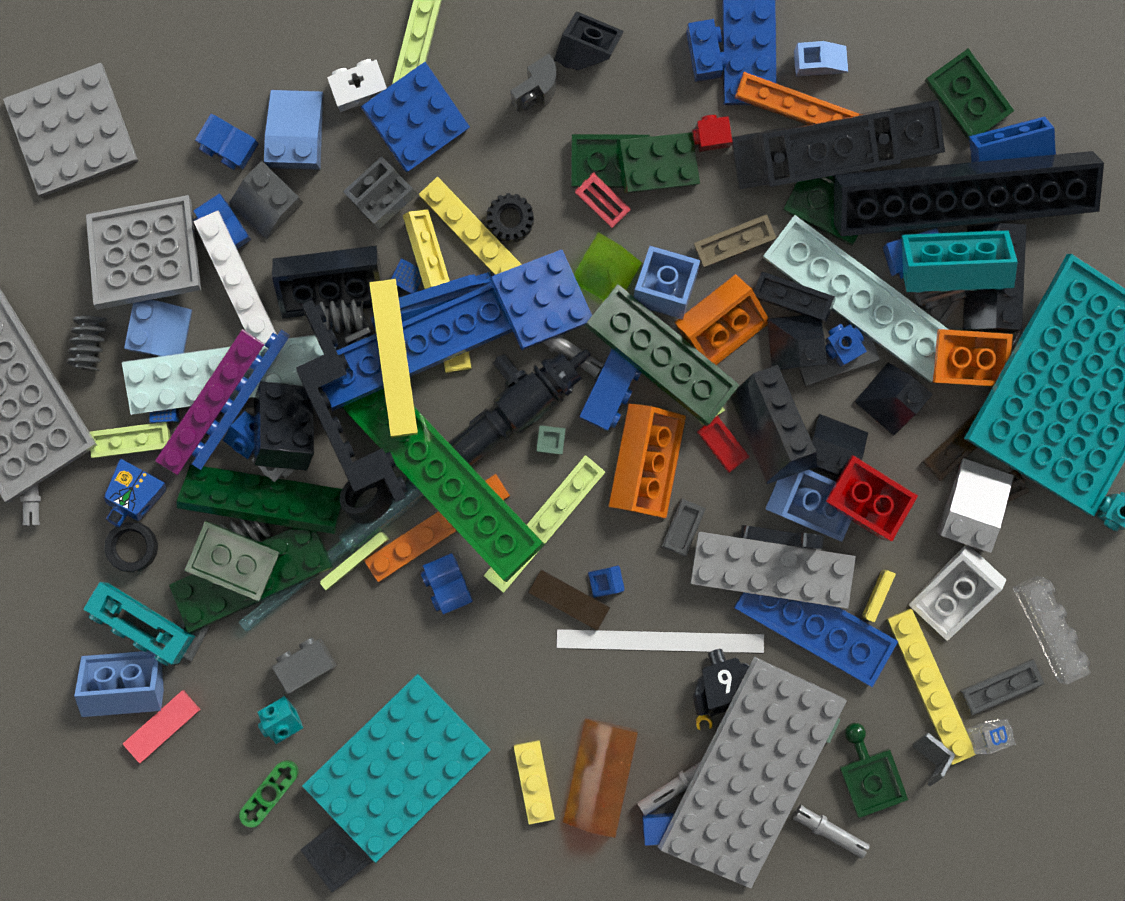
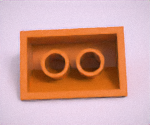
M735 274L685 313L683 319H678L674 323L688 343L717 365L767 326V319L769 318L752 288Z

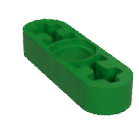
M285 760L275 766L242 807L239 817L243 825L256 827L270 813L298 777V767L294 762ZM280 768H291V779L286 777L280 785L270 780L273 777L276 781L281 776ZM270 786L276 790V798L273 801H267L263 798L262 790L264 787ZM259 802L263 805L256 814L259 819L253 818L251 821L248 820L249 813L246 810H253Z

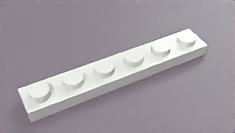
M216 211L193 221L245 331L260 341L267 342L272 333L276 335L277 333L220 212Z

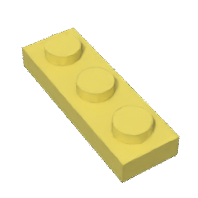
M420 210L405 213L403 219L424 288L427 289L449 282L450 280L429 211Z
M540 740L514 745L528 823L534 824L554 820L555 816Z

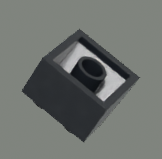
M819 414L810 436L817 453V467L814 468L839 477L852 455L862 460L868 432Z

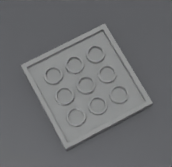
M102 63L3 98L33 183L40 197L138 161Z
M189 195L86 214L93 305L96 310L201 290L192 203Z

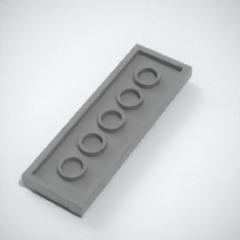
M698 531L690 584L848 609L856 556Z

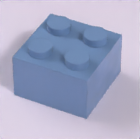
M649 246L635 287L634 298L649 310L683 319L697 278L700 260Z

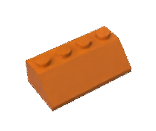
M628 404L609 507L667 518L686 419L685 415L653 406Z

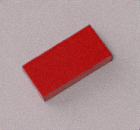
M718 416L708 426H703L697 431V434L728 473L750 457Z

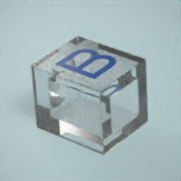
M991 719L967 729L975 754H992L1015 745L1013 729L1008 719Z

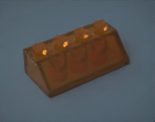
M585 718L563 823L587 832L616 837L638 735L637 729Z

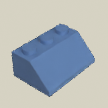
M151 651L81 656L74 695L81 717L161 711L164 692L162 663L155 659L156 654Z

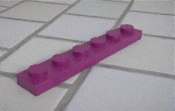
M243 329L240 331L155 460L157 463L175 474H179L265 343Z

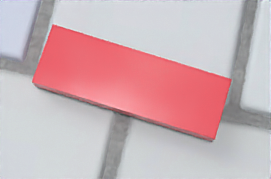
M182 690L161 711H158L129 737L123 745L139 763H142L201 709Z

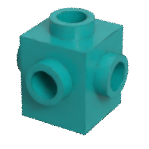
M1125 493L1109 494L1102 501L1097 518L1103 520V525L1116 532L1118 530H1125ZM1121 507L1124 508L1122 515L1120 514Z
M285 696L257 712L261 721L258 724L261 733L265 738L269 736L275 744L303 729L297 710Z

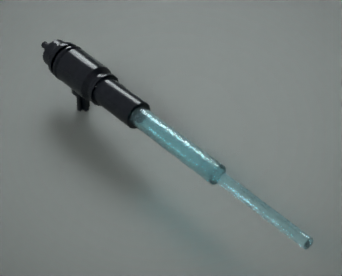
M585 349L568 361L560 352L552 359L542 360L540 363L543 367L540 369L536 365L533 366L535 373L531 372L530 374H527L525 370L518 371L505 354L499 355L493 362V365L506 380L504 384L506 390L494 398L491 409L487 410L485 408L470 421L467 428L450 440L449 443L470 466L474 465L504 440L508 442L511 434H522L558 405L556 400L563 402L564 400L561 395L565 393L568 397L572 394L574 385L582 379L575 369L591 356V353ZM410 480L405 482L408 491L404 492L406 498L396 503L392 499L388 511L381 518L367 524L355 522L339 535L341 541L327 551L331 563L333 564L348 551L354 554L425 496ZM315 577L268 598L246 617L242 618L239 624L248 632Z

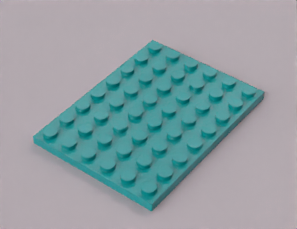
M1066 254L964 439L1090 516H1095L1125 462V288L1073 254Z

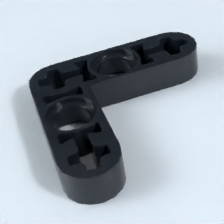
M741 525L740 538L814 550H822L824 536L802 532L791 533Z

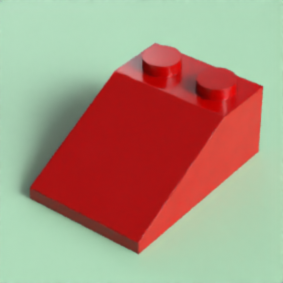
M852 455L825 502L876 537L892 542L918 495Z

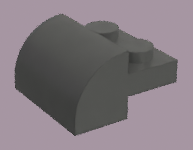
M550 54L528 66V80L510 90L511 101L517 111L522 108L528 110L537 103L536 99L540 98L544 106L552 100L556 91V66Z
M382 156L343 191L361 213L378 229L384 226L417 195L416 191Z

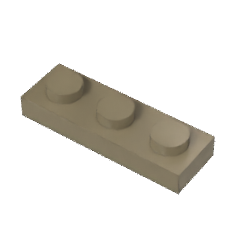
M766 214L695 242L693 245L702 267L706 268L772 242L777 238Z

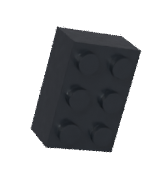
M260 381L254 397V466L307 471L314 455L313 405L304 386Z

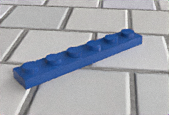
M280 330L278 335L275 333L271 334L264 345L268 350L263 357L259 354L249 367L254 371L248 379L243 376L235 388L239 392L234 401L229 398L223 406L221 412L224 413L221 421H213L206 432L210 435L209 439L205 444L200 442L192 453L196 457L192 465L200 470L203 468L290 336L288 333Z

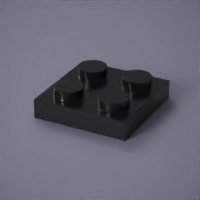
M337 822L300 849L331 892H334L373 862Z

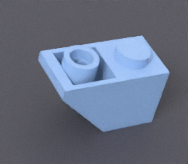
M826 41L797 43L794 50L796 77L848 73L846 46Z

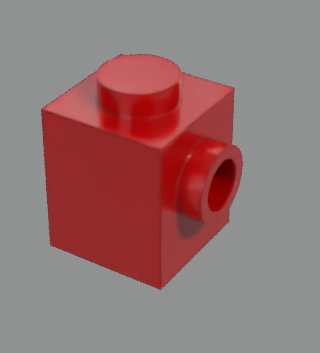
M717 115L703 116L700 121H697L696 129H692L694 145H699V152L730 148L732 145L729 116L717 118Z

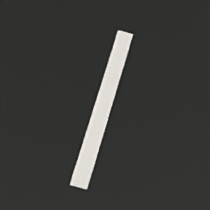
M557 630V648L707 652L722 649L723 652L764 653V634Z

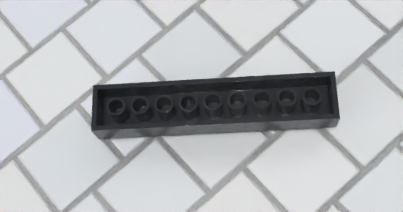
M1094 151L835 175L834 225L840 236H852L1100 212L1104 162Z

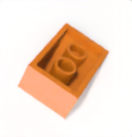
M937 329L933 382L994 386L1011 355L1013 334Z

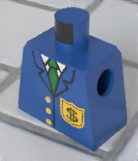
M120 459L104 497L106 504L113 508L106 520L117 527L121 526L127 516L136 521L141 520L165 493V483Z

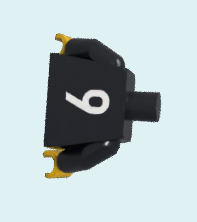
M716 649L708 653L711 666L702 669L703 675L696 682L693 700L695 712L699 715L696 719L698 730H700L699 723L702 720H707L711 729V716L727 711L750 666L747 663H741L738 658L726 660L722 649Z

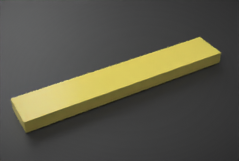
M396 279L369 282L391 438L417 435Z

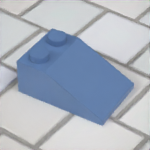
M271 90L264 145V163L269 168L321 170L323 92Z
M810 470L778 480L765 508L770 512L841 542L851 523L848 517L825 502L836 482Z

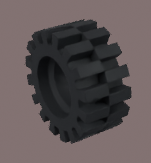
M506 193L505 196H497L498 199L493 200L487 210L488 227L491 233L500 241L504 240L506 243H510V241L519 242V239L527 237V234L532 230V225L534 224L532 207L519 194L511 195V193ZM509 208L517 210L521 216L519 224L512 228L505 227L500 221L501 213Z

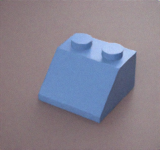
M155 300L133 303L124 349L158 357L184 353L192 310Z

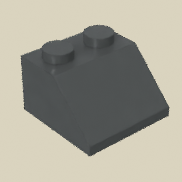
M263 161L242 180L229 202L266 239L303 204L302 200Z

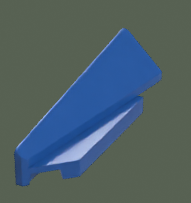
M487 272L475 276V274L468 275L399 297L402 322L490 284L491 273ZM371 317L373 326H374L375 331H376L375 319H374V317Z

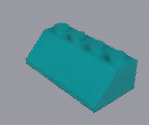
M1009 230L902 235L903 277L906 292L1000 290L1015 287L1018 261Z

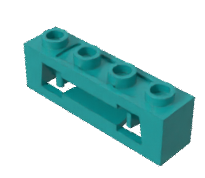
M99 582L84 607V610L90 613L89 618L101 625L103 623L108 624L112 627L110 630L112 633L121 638L127 636L134 641L133 646L144 652H147V650L156 654L155 659L166 666H169V664H179L195 638L191 633H188L108 582ZM124 609L156 630L163 629L167 632H160L157 638L123 617H115L112 614H119Z

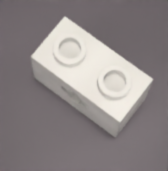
M371 59L360 61L356 64L357 67L348 70L347 68H340L333 71L332 75L327 77L340 112L365 104L387 88L377 60L371 61ZM359 79L361 85L359 88H356L354 82Z

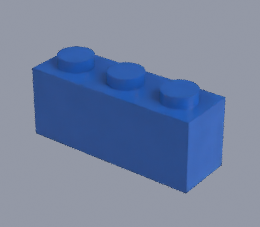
M1045 116L969 136L971 162L1056 154L1055 128Z
M612 349L579 418L605 431H608L609 427L615 428L621 416L617 412L621 403L627 404L632 390L628 389L632 379L638 381L641 372Z

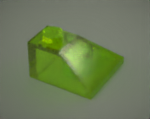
M598 232L574 276L581 288L604 301L617 284L624 290H627L642 262L621 245Z

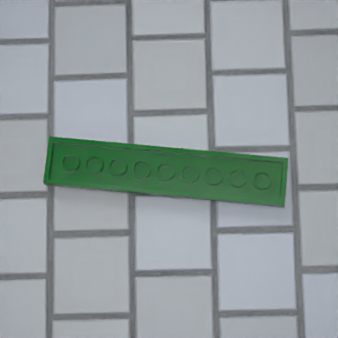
M384 389L342 407L380 449L383 448L385 453L390 451L396 466L503 581L507 582L545 545L415 407L418 434L391 438Z

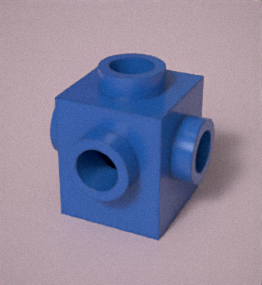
M840 324L828 331L830 336L825 339L827 344L825 345L826 353L832 360L835 358L840 367L867 352L862 344L864 338L858 328L853 329L851 324L845 328ZM842 340L846 342L847 347L842 345Z
M244 411L231 424L223 441L246 459H249L254 453V417Z

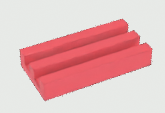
M594 172L575 190V193L611 228L631 210ZM594 182L596 185H598L622 209V211L619 212L591 184ZM586 189L616 216L613 220L584 193Z

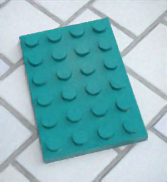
M417 674L302 787L376 863L491 749Z

